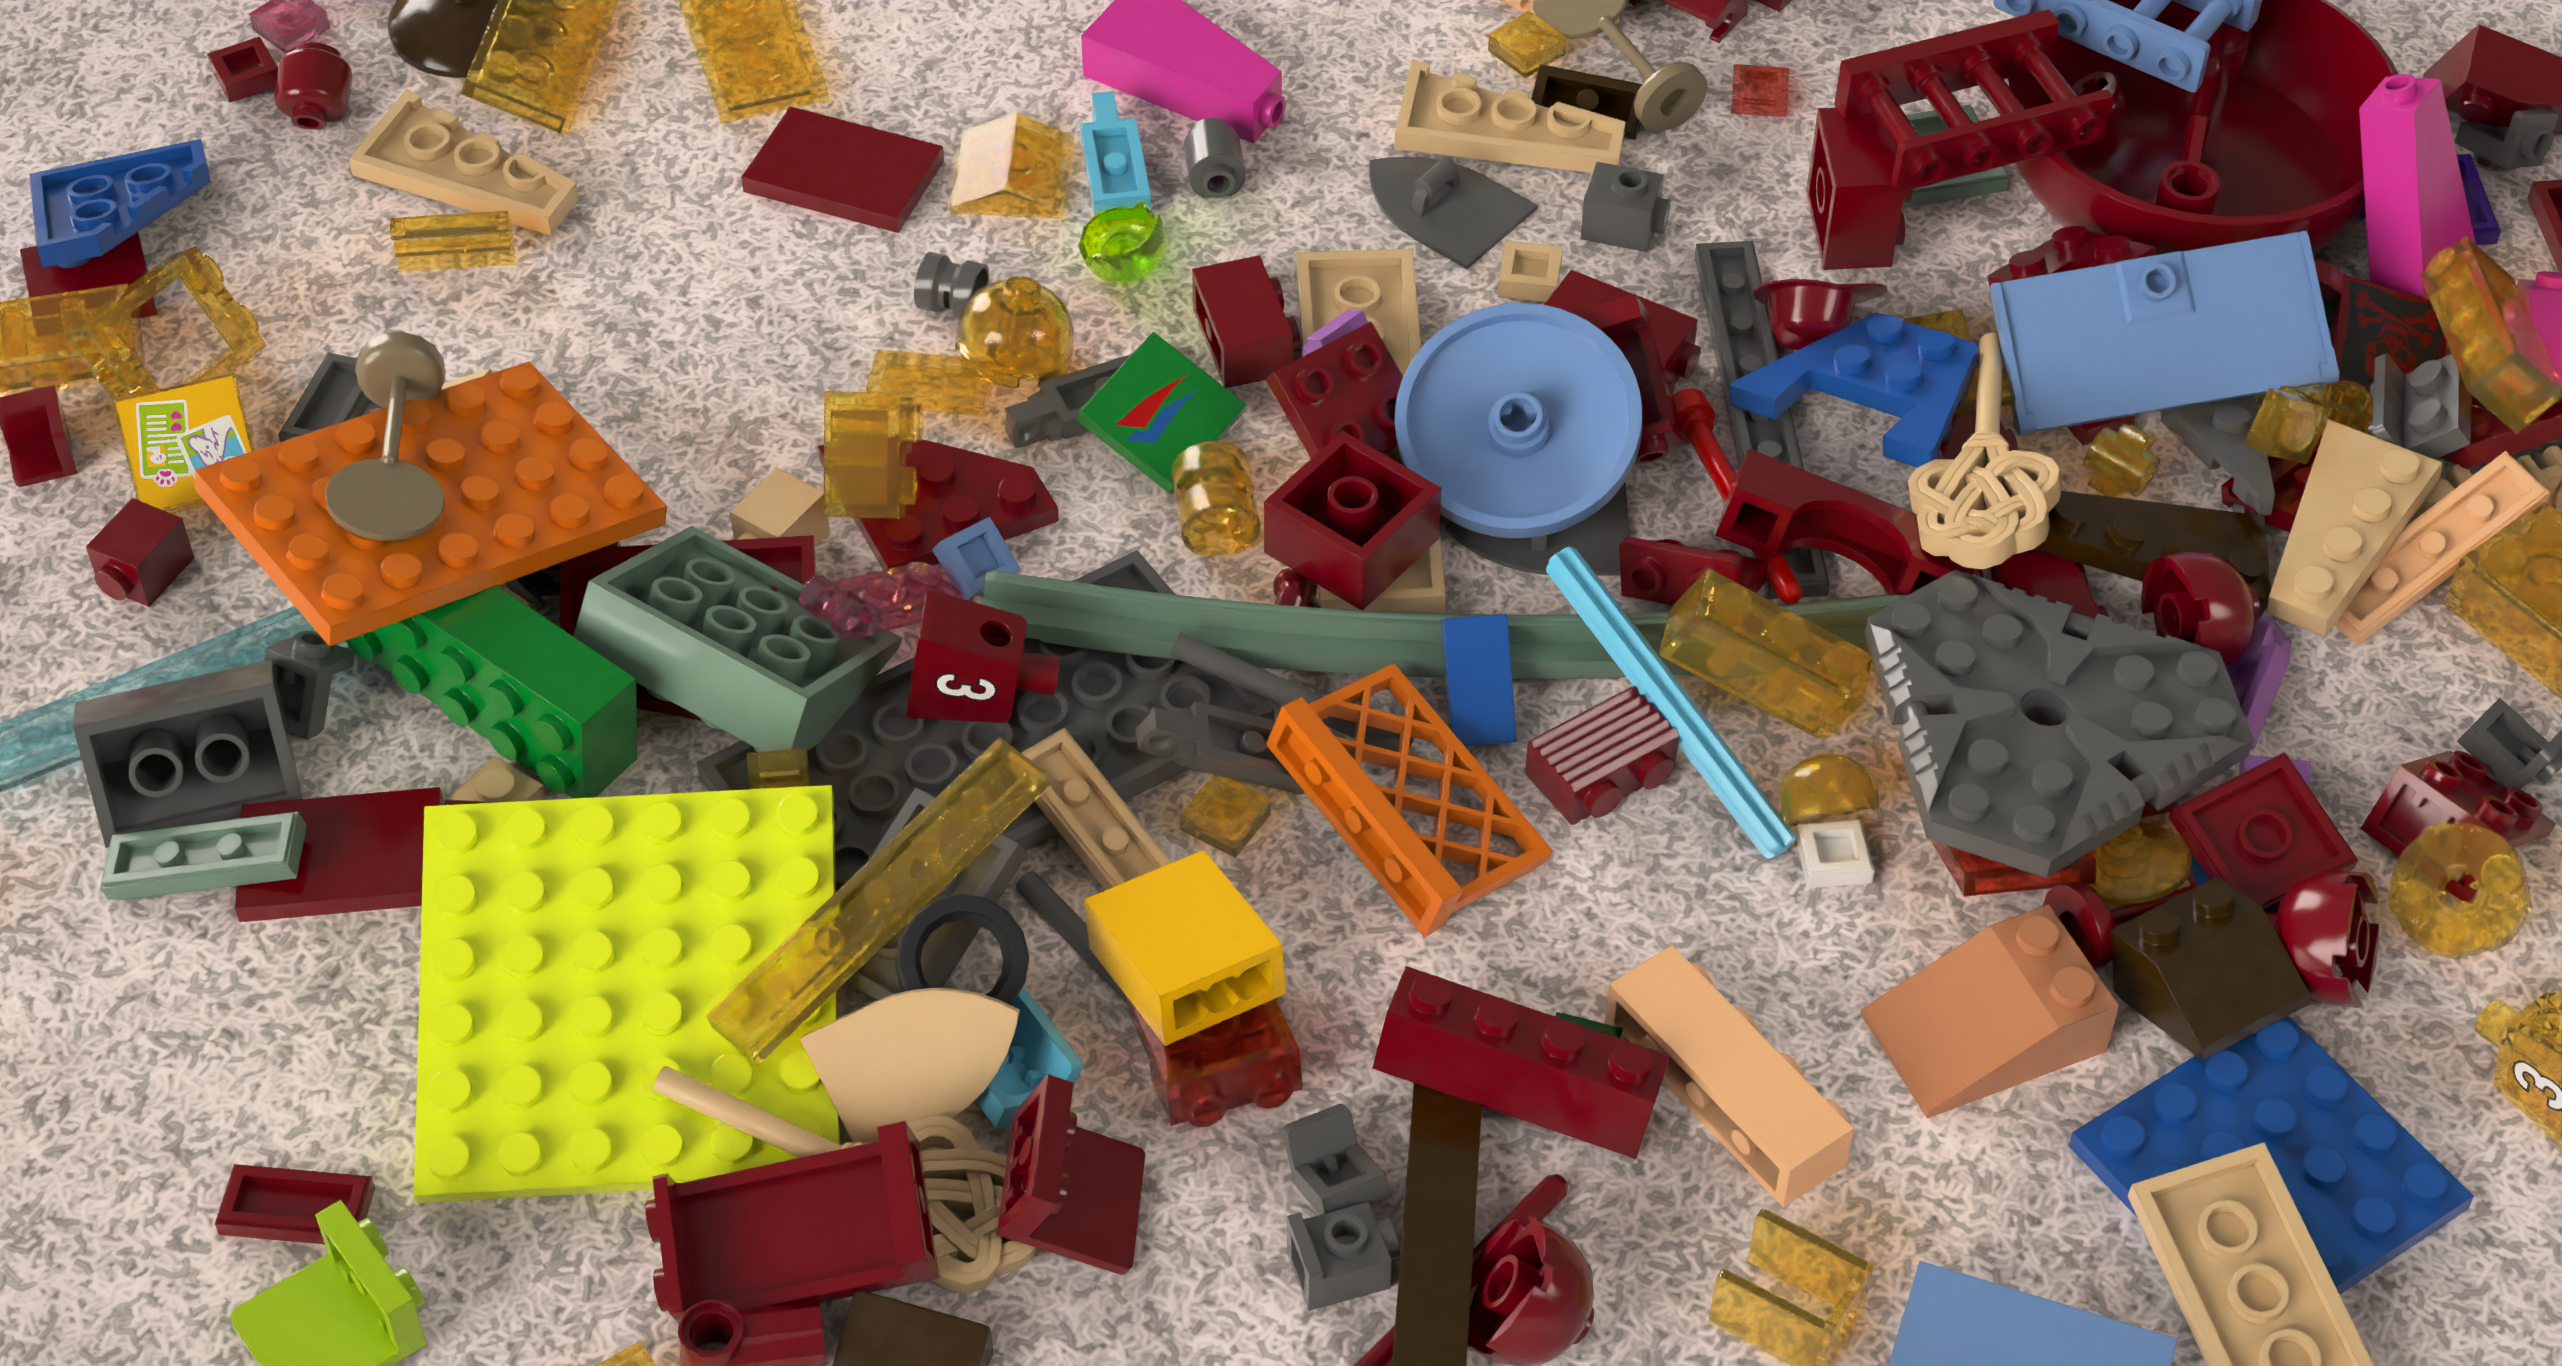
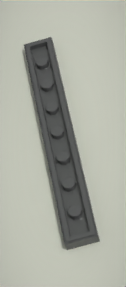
M1753 241L1696 244L1695 261L1738 466L1740 468L1749 448L1804 470L1790 407L1774 420L1730 405L1729 385L1733 381L1779 359L1775 337L1771 332L1767 305L1754 299L1753 290L1763 284ZM1794 548L1782 552L1802 587L1803 594L1801 598L1828 596L1830 582L1822 549ZM1766 577V582L1763 585L1766 600L1779 599Z

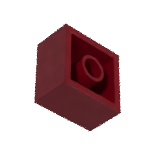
M1836 107L1818 108L1806 194L1823 270L1892 267L1896 245H1903L1905 241V218L1902 205L1903 203L1911 202L1913 189L1899 193L1891 183L1898 145L1875 112L1844 119Z
M1342 430L1264 501V553L1357 609L1364 610L1439 539L1442 488Z

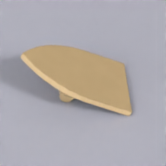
M949 988L915 989L893 994L875 1001L801 1036L800 1040L853 1143L862 1142L865 1144L879 1141L878 1126L906 1121L907 1124H910L926 1115L954 1118L970 1106L987 1088L999 1071L1013 1040L1020 1009L1001 1000L966 990Z

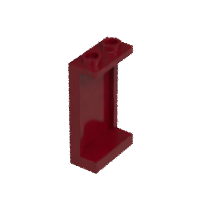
M906 1121L878 1126L879 1141L684 1183H676L668 1173L653 1176L655 1199L646 1201L645 1215L651 1239L654 1243L660 1242L663 1267L654 1269L653 1272L654 1290L660 1310L662 1312L669 1311V1314L679 1323V1320L688 1308L695 1303L708 1299L722 1300L733 1305L737 1310L819 1300V1303L852 1297L856 1290L876 1292L940 1278L920 1142Z

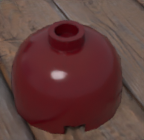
M2177 552L2162 558H2156L2148 564L2142 582L2141 609L2142 614L2154 613L2157 636L2165 638L2168 635L2218 651L2221 654L2225 667L2231 665L2244 654L2253 635L2254 625L2259 619L2260 603L2255 590L2248 586L2244 576L2227 559L2205 552Z
M2325 871L2300 879L2284 894L2278 913L2269 912L2267 914L2308 989L2311 1001L2331 1006L2359 1008L2363 1004L2354 991L2356 980L2369 993L2377 961L2379 924L2369 923L2365 911V903L2378 904L2377 890L2373 877L2367 872ZM2336 965L2339 966L2343 974L2342 976L2337 977Z
M1528 1216L1530 1222L1528 1225L1516 1219L1506 1223L1488 1240L1472 1265V1278L1474 1282L1478 1283L1470 1305L1467 1347L1489 1359L1512 1366H1540L1557 1358L1572 1345L1583 1340L1589 1332L1594 1319V1309L1592 1307L1594 1289L1592 1268L1574 1241L1553 1226L1531 1216Z

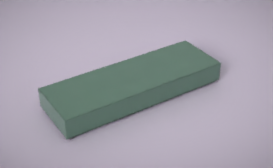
M297 811L112 835L100 889L108 900H127L297 879L307 824Z

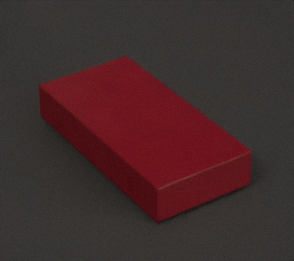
M234 1164L215 1226L218 1234L224 1236L325 1245L315 1214L341 1200L358 1223L367 1218L375 1185L372 1176Z

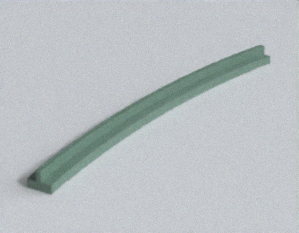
M998 571L986 573L982 603L983 605L1022 615L1027 621L1025 638L1040 639L1041 642L1179 660L1170 656V653L1181 632L1259 668L1369 675L1395 663L1406 677L1445 678L1441 619L1493 615L1369 611L1253 603L1124 589ZM1907 595L1839 598L1797 602L1793 605L1748 606L1741 610L1709 612L1685 610L1626 614L1673 675L1740 672L1851 662L1853 659L1871 658L1865 638L1868 617ZM1507 614L1512 679L1626 677L1579 614Z

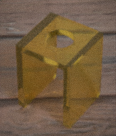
M1762 1208L1755 1217L1748 1263L1833 1306L1834 1309L1825 1321L1727 1269H1722L1715 1280L1709 1323L1791 1366H1831L1864 1312L1874 1264Z

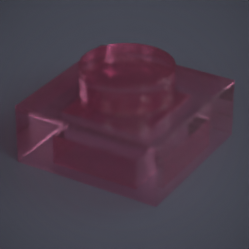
M270 0L249 13L253 31L285 54L296 49L299 44L309 42L330 29L327 11L311 0Z

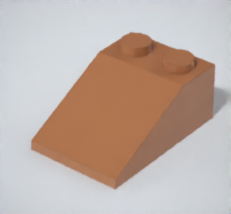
M2048 904L1988 926L1862 1008L1860 1015L1928 1119L2106 1052L2119 1005Z

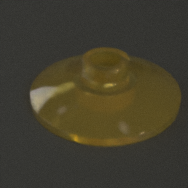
M2139 822L2058 871V875L2062 883L2081 881L2095 888L2107 904H2140L2165 897L2181 887L2190 876L2192 854L2179 835L2157 825Z

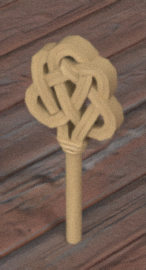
M1987 333L1980 339L1975 433L1963 444L1962 451L1955 459H1934L1916 468L1908 478L1912 512L1917 515L1921 548L1933 556H1949L1957 564L1975 569H1986L1999 565L2012 555L2032 550L2046 541L2050 528L2048 513L2060 501L2062 492L2061 471L2053 458L2030 451H2009L2008 442L2000 434L2003 355L1999 335L1996 333Z
M664 1066L661 1069L653 1086V1091L799 1158L864 1144L862 1142L855 1144L848 1142L842 1146L668 1066ZM926 1115L908 1124L920 1142L940 1278L930 1281L943 1289L961 1294H969L986 1288L996 1275H1003L1023 1268L1037 1255L1038 1248L1014 1240L1002 1244L1001 1236L996 1235L1007 1156L980 1149L969 1128L949 1116ZM929 1147H941V1148H942V1149H937V1150H925V1149H927V1148H929ZM952 1212L972 1214V1218L963 1223Z

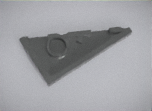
M2255 395L2162 411L2160 421L2170 431L2180 435L2184 440V445L2210 470L2220 468L2221 465L2234 478L2232 492L2244 504L2253 507L2258 515H2271L2275 491Z

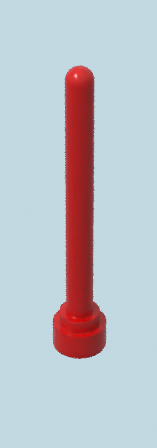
M1693 388L1681 390L1671 396V401L1682 441L1693 446L1725 503L1737 474L1712 432L1714 429L1715 412L1702 391ZM1752 550L1756 559L1765 560L1766 577L1780 601L1787 605L1799 602L1803 590L1783 554L1781 553L1775 558H1771Z

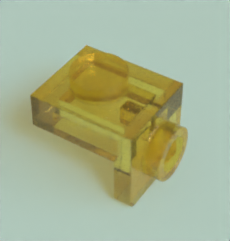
M2282 386L2280 390L2269 388L2244 445L2260 454L2307 464L2331 414L2332 408L2293 387Z

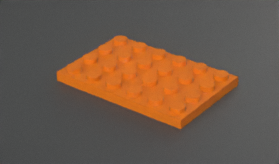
M530 361L442 389L440 394L431 400L411 399L405 401L398 461L411 463L430 473L442 487L445 501L444 510L439 522L424 534L406 540L378 541L357 536L340 527L327 512L325 490L334 474L346 465L366 459L382 458L388 407L195 470V491L329 646L665 525L667 505Z

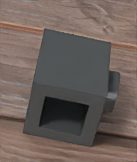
M1596 162L1584 197L1581 239L1648 252L1654 232L1664 234L1669 218L1671 200L1662 198L1664 174Z

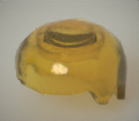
M1823 752L1802 759L1787 772L1780 786L1779 804L1782 822L1784 825L1797 826L1799 821L1814 816H1844L1861 810L1878 809L1879 792L1874 774L1868 766L1845 754Z

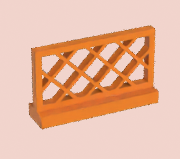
M1395 663L1310 704L1303 697H1300L1282 706L1266 746L1424 938L1443 927L1452 913L1529 873L1550 859L1553 853L1551 847ZM1387 688L1402 705V716L1369 708L1370 696ZM1332 716L1355 722L1354 741L1334 736L1322 720ZM1366 725L1400 734L1398 752L1364 744ZM1410 737L1433 742L1443 754L1442 763L1408 755ZM1361 762L1394 769L1393 788L1374 784L1361 768ZM1406 773L1440 781L1438 799L1404 791ZM1450 784L1472 789L1483 801L1482 811L1448 803ZM1401 809L1435 817L1433 836L1414 832L1401 816ZM1446 820L1480 829L1478 848L1445 840ZM1491 832L1513 837L1525 853L1515 858L1489 851ZM1442 857L1475 865L1474 880L1460 887L1441 864Z

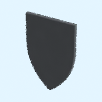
M1387 157L1373 159L1369 162L1371 189L1376 202L1388 219L1402 232L1465 269L1472 266L1535 212L1538 207L1537 204L1485 175L1455 164L1453 160L1447 157L1441 160L1423 157Z
M1624 482L1613 498L1599 511L1586 520L1557 533L1532 538H1501L1474 532L1452 521L1445 526V530L1472 552L1487 560L1515 570L1548 575L1546 567L1549 564L1548 560L1557 552L1567 547H1573L1578 550L1597 576H1620L1619 545L1626 537H1630L1626 483Z

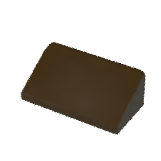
M1540 64L1531 98L1535 104L1550 108L1555 103L1560 102L1625 121L1624 137L1636 139L1641 126V122L1635 116L1634 100L1642 84Z
M856 1290L848 1307L832 1366H989L994 1354L991 1329L978 1322L864 1290Z

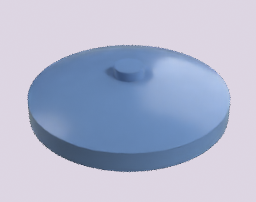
M1531 303L1495 305L1474 311L1451 322L1430 338L1415 355L1404 374L1397 394L1395 405L1396 439L1403 466L1442 488L1440 514L1448 520L1466 529L1493 537L1532 538L1545 536L1570 528L1592 516L1613 498L1626 481L1636 461L1641 443L1642 403L1640 390L1633 370L1622 351L1603 331L1589 321L1565 310L1546 305Z

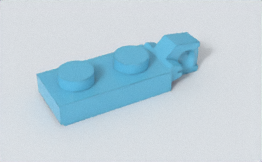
M1114 91L1091 93L1093 122L1080 124V137L1095 219L1149 214L1151 213V194L1136 118L1119 119Z

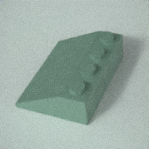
M694 526L684 529L589 580L573 636L634 677L636 683L644 686L648 693L655 698L677 704L699 716L700 720L708 727L726 731L754 746L756 752L763 757L781 761L786 765L821 742L897 652L902 641V637ZM771 586L776 587L777 592L771 590ZM803 601L816 606V616L803 609Z

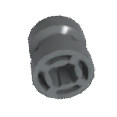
M928 252L920 263L915 280L914 302L916 307L934 312L939 311L941 308H947L952 310L955 317L975 321L987 298L989 268L987 264L969 260L961 265L952 263L947 255Z

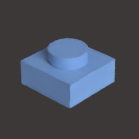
M990 517L940 541L932 549L960 598L970 600L984 593V579L987 572L998 571L1017 574L1021 570Z

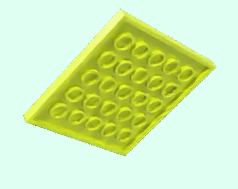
M832 785L424 806L414 1197L417 1203L654 1190L653 1176L668 1173L676 1183H684L799 1158L654 1092V1083L664 1066L677 1070L841 1145L840 1116L800 1040L801 1036L838 1019L835 824Z

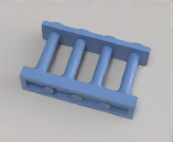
M1994 0L1993 5L1996 9L2015 17L2049 9L2060 23L2057 35L2194 93L2202 85L2210 52V45L2207 43V40L2222 22L2248 32L2258 20L2262 0H2172L2201 12L2185 32L2155 20L2171 0H2141L2133 11L2109 0Z

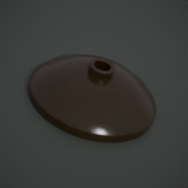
M397 0L389 14L388 32L396 53L405 62L418 70L451 78L480 77L509 69L533 55L544 44L551 32L553 9L550 0Z

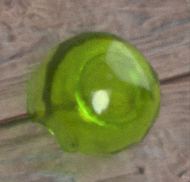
M1139 202L1134 208L1116 206L1097 212L1083 226L1078 246L1086 266L1094 275L1104 281L1124 285L1144 279L1159 266L1166 251V233L1161 215H1155L1145 202Z

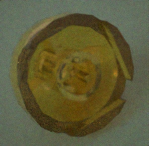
M1025 276L998 280L978 289L963 308L957 324L954 344L955 352L958 349L961 352L960 364L964 369L983 381L1007 388H1019L1020 379L1039 378L1037 387H1040V382L1066 375L1071 367L1074 350L1072 317L1061 298L1036 280Z

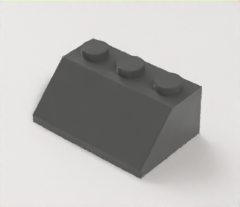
M272 660L75 702L73 730L105 848L110 846L112 835L232 820L241 818L242 804L303 799L287 719Z

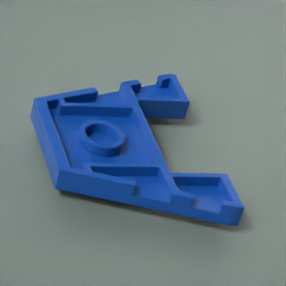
M1876 312L1843 328L1841 331L1832 333L1733 381L1729 385L1730 405L1776 420L1808 390L1814 389L1902 418L1883 435V456L1918 468L1934 459H1939L1940 445L1942 441H1947L1952 430V417L1955 409L1962 406L1977 370L1979 348L1977 343L1954 337L1950 333L1935 331L1903 321L1893 315H1884Z

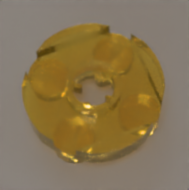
M2437 823L2429 827L2424 835L2411 842L2399 857L2390 881L2391 890L2388 895V904L2392 913L2397 917L2403 931L2413 941L2438 956L2457 960L2470 959L2467 956H2477L2488 950L2492 953L2506 946L2523 927L2530 911L2532 899L2531 887L2528 885L2527 872L2523 866L2524 863L2518 852L2502 837L2477 825ZM2463 874L2473 876L2476 881L2469 886L2473 890L2478 889L2475 900L2471 904L2466 901H2459L2454 909L2447 907L2444 899L2449 897V894L2444 891V888L2450 879L2458 881Z

